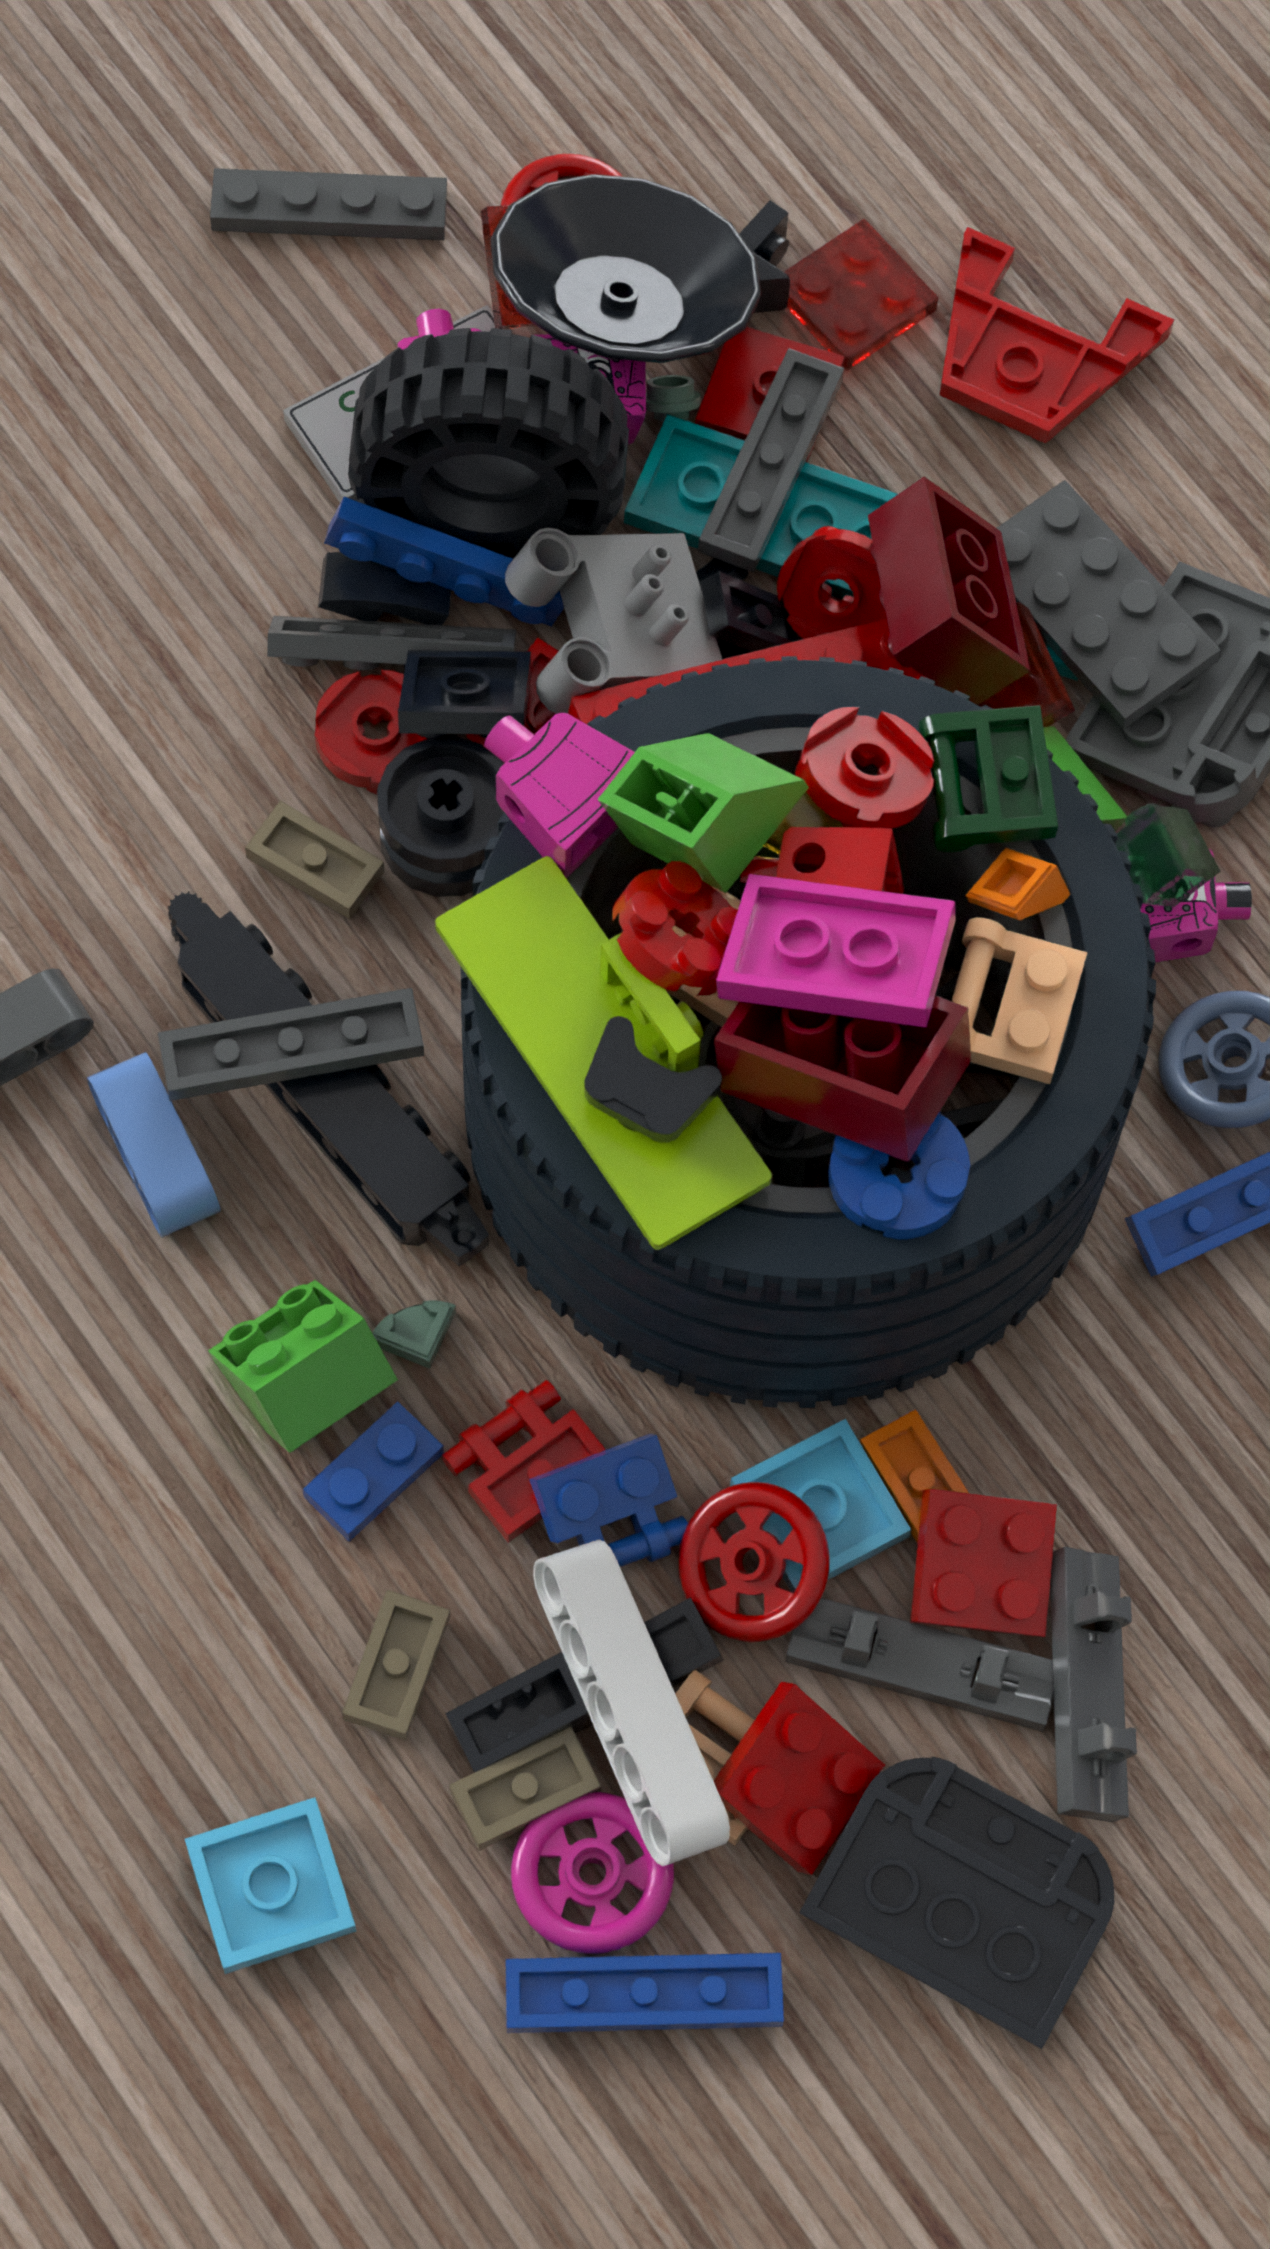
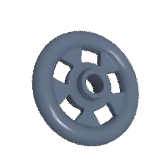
M1239 990L1215 993L1189 1005L1170 1024L1162 1039L1159 1050V1074L1166 1093L1172 1102L1186 1115L1201 1123L1220 1128H1243L1270 1119V1081L1260 1079L1266 1067V1059L1270 1058V1037L1265 1042H1261L1255 1035L1245 1030L1255 1018L1270 1026V997L1256 992ZM1220 1019L1227 1029L1216 1033L1208 1043H1205L1197 1031L1209 1022ZM1234 1056H1239L1246 1060L1244 1064L1237 1067L1224 1066L1226 1060ZM1202 1059L1203 1068L1208 1078L1190 1083L1185 1074L1184 1063ZM1221 1088L1228 1090L1246 1088V1101L1238 1103L1219 1102V1090Z

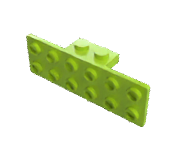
M545 856L436 918V931L652 1248L655 1250L663 1249L770 1185L772 1173L718 1095L676 1140L669 1143H660L638 1131L630 1130L621 1125L615 1118L588 1103L584 1092V1080L606 1024L611 1018L622 1016L630 1020L633 1025L635 1045L639 1052L675 1072H687L698 1068L700 1039L703 1038V1030L696 1015L685 1002L681 1001L675 1004L664 988L648 980L632 966L622 953L617 942L620 934L611 939L607 938L551 857Z

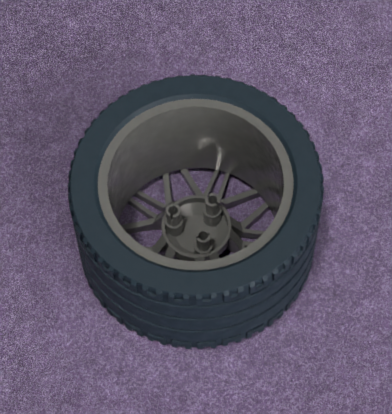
M797 656L782 657L781 661L766 662L764 658L750 659L749 664L729 667L726 663L712 666V671L702 674L693 671L681 675L680 681L667 686L659 683L647 688L646 695L638 699L633 697L625 699L618 703V710L606 718L599 715L587 723V725L634 752L641 746L710 733L795 775L803 745L811 727L820 717L838 708L860 707L856 716H870L878 719L881 711L903 719L918 732L920 720L932 714L992 708L987 705L980 707L970 702V696L957 690L951 693L934 685L935 681L921 676L918 680L906 676L903 670L890 667L887 671L868 667L867 662L852 660V664L835 662V658L820 657L819 661L797 660ZM974 741L959 742L955 745L965 815L984 814ZM1048 749L1047 753L1058 820L1056 838L978 844L958 852L939 851L935 847L933 825L938 821L934 785L924 808L917 817L905 825L893 828L904 885L903 894L955 901L956 920L943 968L951 963L960 973L967 949L962 943V938L967 922L972 918L990 919L1003 925L1008 931L1087 952L1051 1083H1043L970 1062L965 1069L967 1072L1009 1076L1011 1084L1010 1093L1003 1099L940 1112L941 1115L948 1118L956 1126L961 1135L971 1133L964 1139L969 1153L970 1169L965 1193L958 1203L956 1211L947 1223L925 1236L897 1240L883 1237L884 1231L871 1229L864 1223L860 1227L850 1221L837 1206L830 1187H804L806 1170L830 1164L835 1134L739 1099L720 1090L718 1097L766 1166L771 1169H778L777 1185L770 1184L663 1249L655 1250L460 966L465 1122L468 1148L472 1149V1168L481 1188V1198L486 1210H493V1226L498 1236L503 1237L510 1248V1256L516 1266H525L527 1269V1281L536 1291L541 1290L551 1300V1308L560 1317L568 1315L574 1320V1329L584 1337L591 1335L603 1343V1351L614 1358L621 1354L630 1359V1367L642 1373L649 1369L663 1375L664 1383L677 1388L680 1383L695 1387V1394L709 1397L711 1391L731 1396V1402L745 1404L746 1399L762 1400V1407L777 1408L778 1402H799L800 1408H815L816 1401L830 1400L832 1406L846 1405L848 1398L864 1395L867 1396L868 1400L883 1397L884 1390L896 1387L899 1392L913 1388L914 1382L928 1376H931L933 1379L947 1373L950 1364L958 1362L963 1365L974 1358L977 1350L987 1344L994 1345L1003 1338L1006 1326L1011 1324L1016 1327L1026 1317L1028 1310L1037 1301L1041 1302L1050 1291L1053 1277L1060 1278L1070 1258L1084 1238L1088 1223L1092 1220L1146 1060L1149 1048L1147 1044L1154 1021L1153 1002L1156 996V980L1151 978L1156 964L1155 952L1151 949L1149 942L1151 926L1148 914L1141 912L1144 897L1140 885L1134 884L1129 874L1132 864L1127 853L1117 849L1116 842L1118 836L1111 824H1103L1097 814L1098 804L1090 794L1081 793L1078 789L1079 780L1070 770L1062 771L1052 760L1053 754ZM854 762L856 768L865 774L876 776L879 771L878 767L873 764L863 767ZM805 792L756 856L779 858L783 834L790 827H844L840 821L821 810ZM505 813L498 822V837H490L485 848L484 862L480 870L476 871L472 883L473 897L543 858ZM618 827L567 880L607 938L611 939L623 932L619 923V916L613 921L612 910L617 899L637 875L648 870H663L668 863L632 845ZM1005 848L1057 865L1070 892V896L1064 903L1020 921L970 903L965 895ZM740 876L727 891L738 899H742ZM992 958L981 996V1002L989 1013L994 1026L1012 967V963ZM959 973L938 989L935 996L951 1001ZM669 994L675 1004L681 1002L679 999ZM691 1008L698 1020L709 1024L701 1040L698 1067L712 1065L718 1069L714 1039L722 1027ZM889 1156L888 1164L880 1169L884 1177L896 1175L901 1183L910 1182L911 1169L907 1171L899 1169L894 1165L891 1156Z

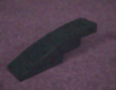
M692 1598L644 1622L672 1687L685 1681L694 1670L701 1673L724 1661ZM562 1652L445 1713L474 1773L569 1727H572L574 1733L593 1726Z

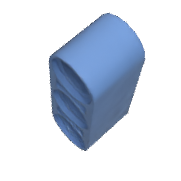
M144 1052L87 1077L89 1088L99 1112L160 1237L163 1238L221 1212L212 1184L148 1054Z

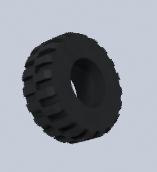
M471 328L453 329L448 334L436 337L429 334L414 339L404 350L398 347L388 354L378 364V367L376 366L368 374L360 386L359 398L355 402L349 453V482L357 497V501L514 559L531 536L540 529H558L567 535H601L608 528L609 523L618 514L623 501L629 429L627 427L628 416L622 401L614 392L615 390L598 369L592 370L584 357L569 348L564 351L553 346L551 340L531 335L530 338L512 334V330L491 328L490 332L471 331Z

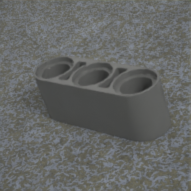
M52 968L41 971L0 993V1086L74 1046L87 1036L93 1028L94 1021L60 969Z

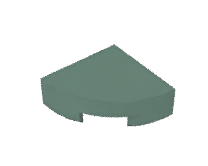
M437 1300L423 1301V1304L410 1306L395 1314L391 1313L386 1316L374 1329L373 1335L382 1350L430 1369L456 1314V1305Z

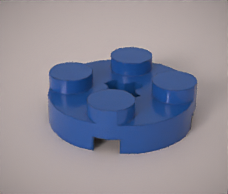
M940 1112L910 1158L916 1166L911 1169V1181L908 1183H901L896 1175L884 1177L880 1171L881 1168L888 1164V1157L891 1155L835 1135L828 1170L830 1190L837 1206L853 1223L860 1227L864 1223L871 1229L884 1231L883 1237L905 1240L918 1238L934 1232L947 1223L956 1211L957 1205L965 1193L970 1169V1158L961 1133Z

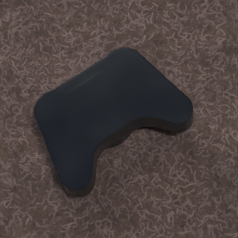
M616 1016L607 1022L584 1080V1092L588 1103L615 1118L624 1127L638 1131L660 1143H669L676 1140L720 1093L722 1086V1074L715 1066L704 1065L687 1072H675L645 1057L635 1045L631 1021L622 1016Z

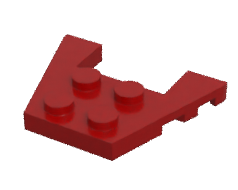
M967 227L963 237L939 395L1046 444L1164 343L1172 332L1175 319L1126 298L1102 343L1098 344L994 297L995 291L1013 262L1015 248Z

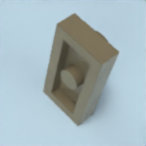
M281 800L245 847L247 859L348 919L352 918L385 872L384 861Z
M388 1589L386 1590L342 1712L343 1720L407 1741L450 1620L449 1609Z
M569 1727L450 1784L449 1791L478 1851L522 1831L533 1820L573 1800L593 1792H601V1785L572 1727Z

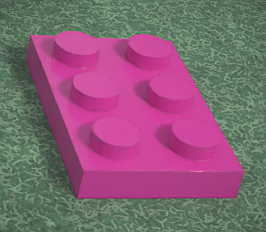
M749 874L716 980L718 998L927 1027L956 920L955 901Z

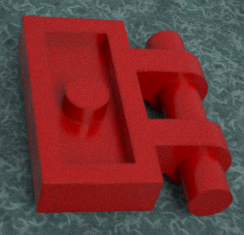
M548 1380L543 1381L528 1393L522 1389L505 1401L506 1409L481 1427L476 1423L472 1424L458 1435L460 1442L441 1455L443 1462L454 1476L459 1475L474 1463L482 1467L485 1473L468 1485V1493L508 1543L542 1519L529 1479L606 1450L574 1409L553 1424L544 1413L559 1403L561 1397ZM521 1429L528 1432L532 1439L506 1458L498 1450L497 1447Z

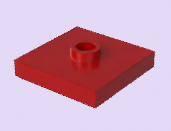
M746 327L744 331L724 343L696 416L695 424L745 441L788 348L842 368L845 356ZM815 440V442H814V444H813V446H812V448H811V451H810V453H809V455H808V457H807V459H806V461H805V462H807V463H808V461H809V459H810V456H811V453H812V451H813V448H814V445H815V443H816V440Z

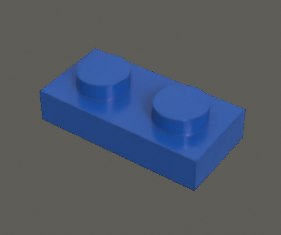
M397 1401L303 1488V1496L350 1542L444 1453V1446Z

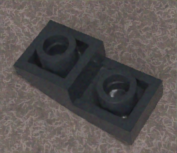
M327 552L323 558L318 608L361 621H377L383 612H387L423 624L443 625L449 616L450 589L429 581H410L398 574L395 569L371 560H353L341 552Z

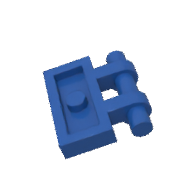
M647 1434L529 1479L551 1542L559 1543L575 1536L579 1546L599 1539L604 1541L600 1529L601 1526L630 1516L635 1534L607 1544L615 1555L620 1567L645 1557L649 1562H653L671 1554V1547L681 1544L688 1525L684 1516H679L660 1523L654 1506L678 1496L658 1437L655 1434Z

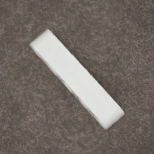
M599 1539L536 1560L533 1577L538 1597L651 1857L659 1865L666 1866L726 1844L730 1837V1825L724 1804L611 1548Z

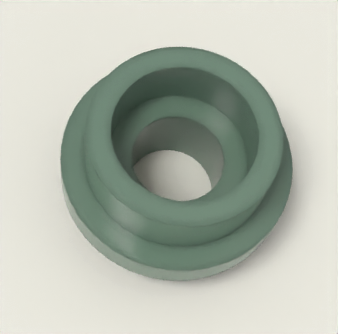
M664 375L647 381L646 410L654 412V418L664 421L667 414L683 420L687 419L689 411L701 405V394L695 391L694 379L691 377Z

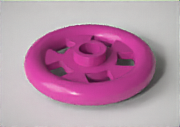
M593 1792L573 1800L525 1826L513 1852L511 1882L514 1897L521 1913L537 1933L561 1948L579 1953L599 1954L629 1946L642 1938L655 1926L664 1913L671 1897L674 1883V1863L661 1866L651 1857L625 1798L610 1793ZM592 1819L597 1837L582 1839L572 1845L568 1844L563 1827L575 1821ZM627 1831L636 1839L644 1854L630 1865L625 1863L621 1852L611 1844L612 1841ZM540 1857L561 1859L558 1871L559 1886H540L538 1879ZM590 1863L600 1865L606 1874L604 1880L596 1885L586 1884L579 1875L583 1866ZM625 1882L631 1883L643 1892L636 1906L627 1915H624L610 1904L621 1893ZM571 1899L581 1906L595 1908L590 1926L575 1924L561 1917L567 1900Z

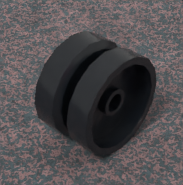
M453 736L427 738L404 748L386 766L377 788L381 852L391 872L411 889L435 897L464 896L473 892L472 883L476 871L480 870L484 862L485 848L490 837H498V822L504 814L496 800V774L503 766L499 758L481 744Z

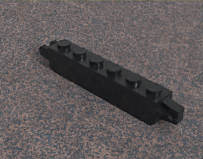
M188 891V893L184 894L181 892L179 896L175 895L174 900H170L171 905L168 906L169 920L172 921V936H174L175 942H179L180 947L178 967L181 971L182 989L211 1023L312 1005L309 1002L312 999V994L306 983L291 968L283 972L270 957L273 955L270 943L254 924L251 923L244 927L231 911L219 918L207 903H202V898H198L196 893L190 894ZM377 1064L264 1084L401 1244L420 1246L429 1240L458 1266L468 1262L474 1255L489 1245V1234L469 1204L468 1183L471 1181V1177L467 1169L454 1153L447 1150L441 1154L428 1139V1136L431 1135L430 1129L414 1107L407 1104L401 1108L388 1093L391 1085Z

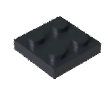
M408 650L398 707L399 733H414L424 738H440L447 734H479L487 738L493 727L508 715L525 727L531 682V652Z

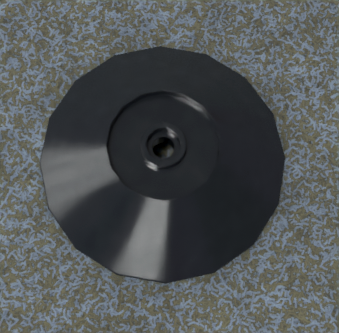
M590 174L544 183L510 204L491 236L493 275L517 312L557 341L607 359L666 363L711 353L746 329L762 296L757 258L731 222L689 194L642 178Z

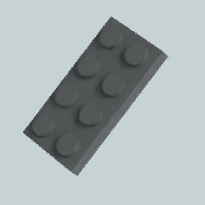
M1066 480L997 527L1002 532L1018 612L1123 729L1219 661L1221 649Z

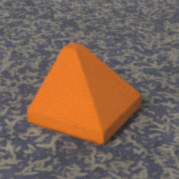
M1005 848L965 896L970 903L1020 921L1064 903L1070 896V892L1057 865Z

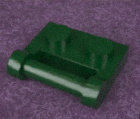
M1040 705L938 713L920 720L918 724L919 733L930 746L934 758L931 771L932 778L934 779L933 785L938 821L933 825L936 849L943 852H958L978 844L1056 838L1058 820ZM974 741L984 814L965 815L955 745L959 742Z

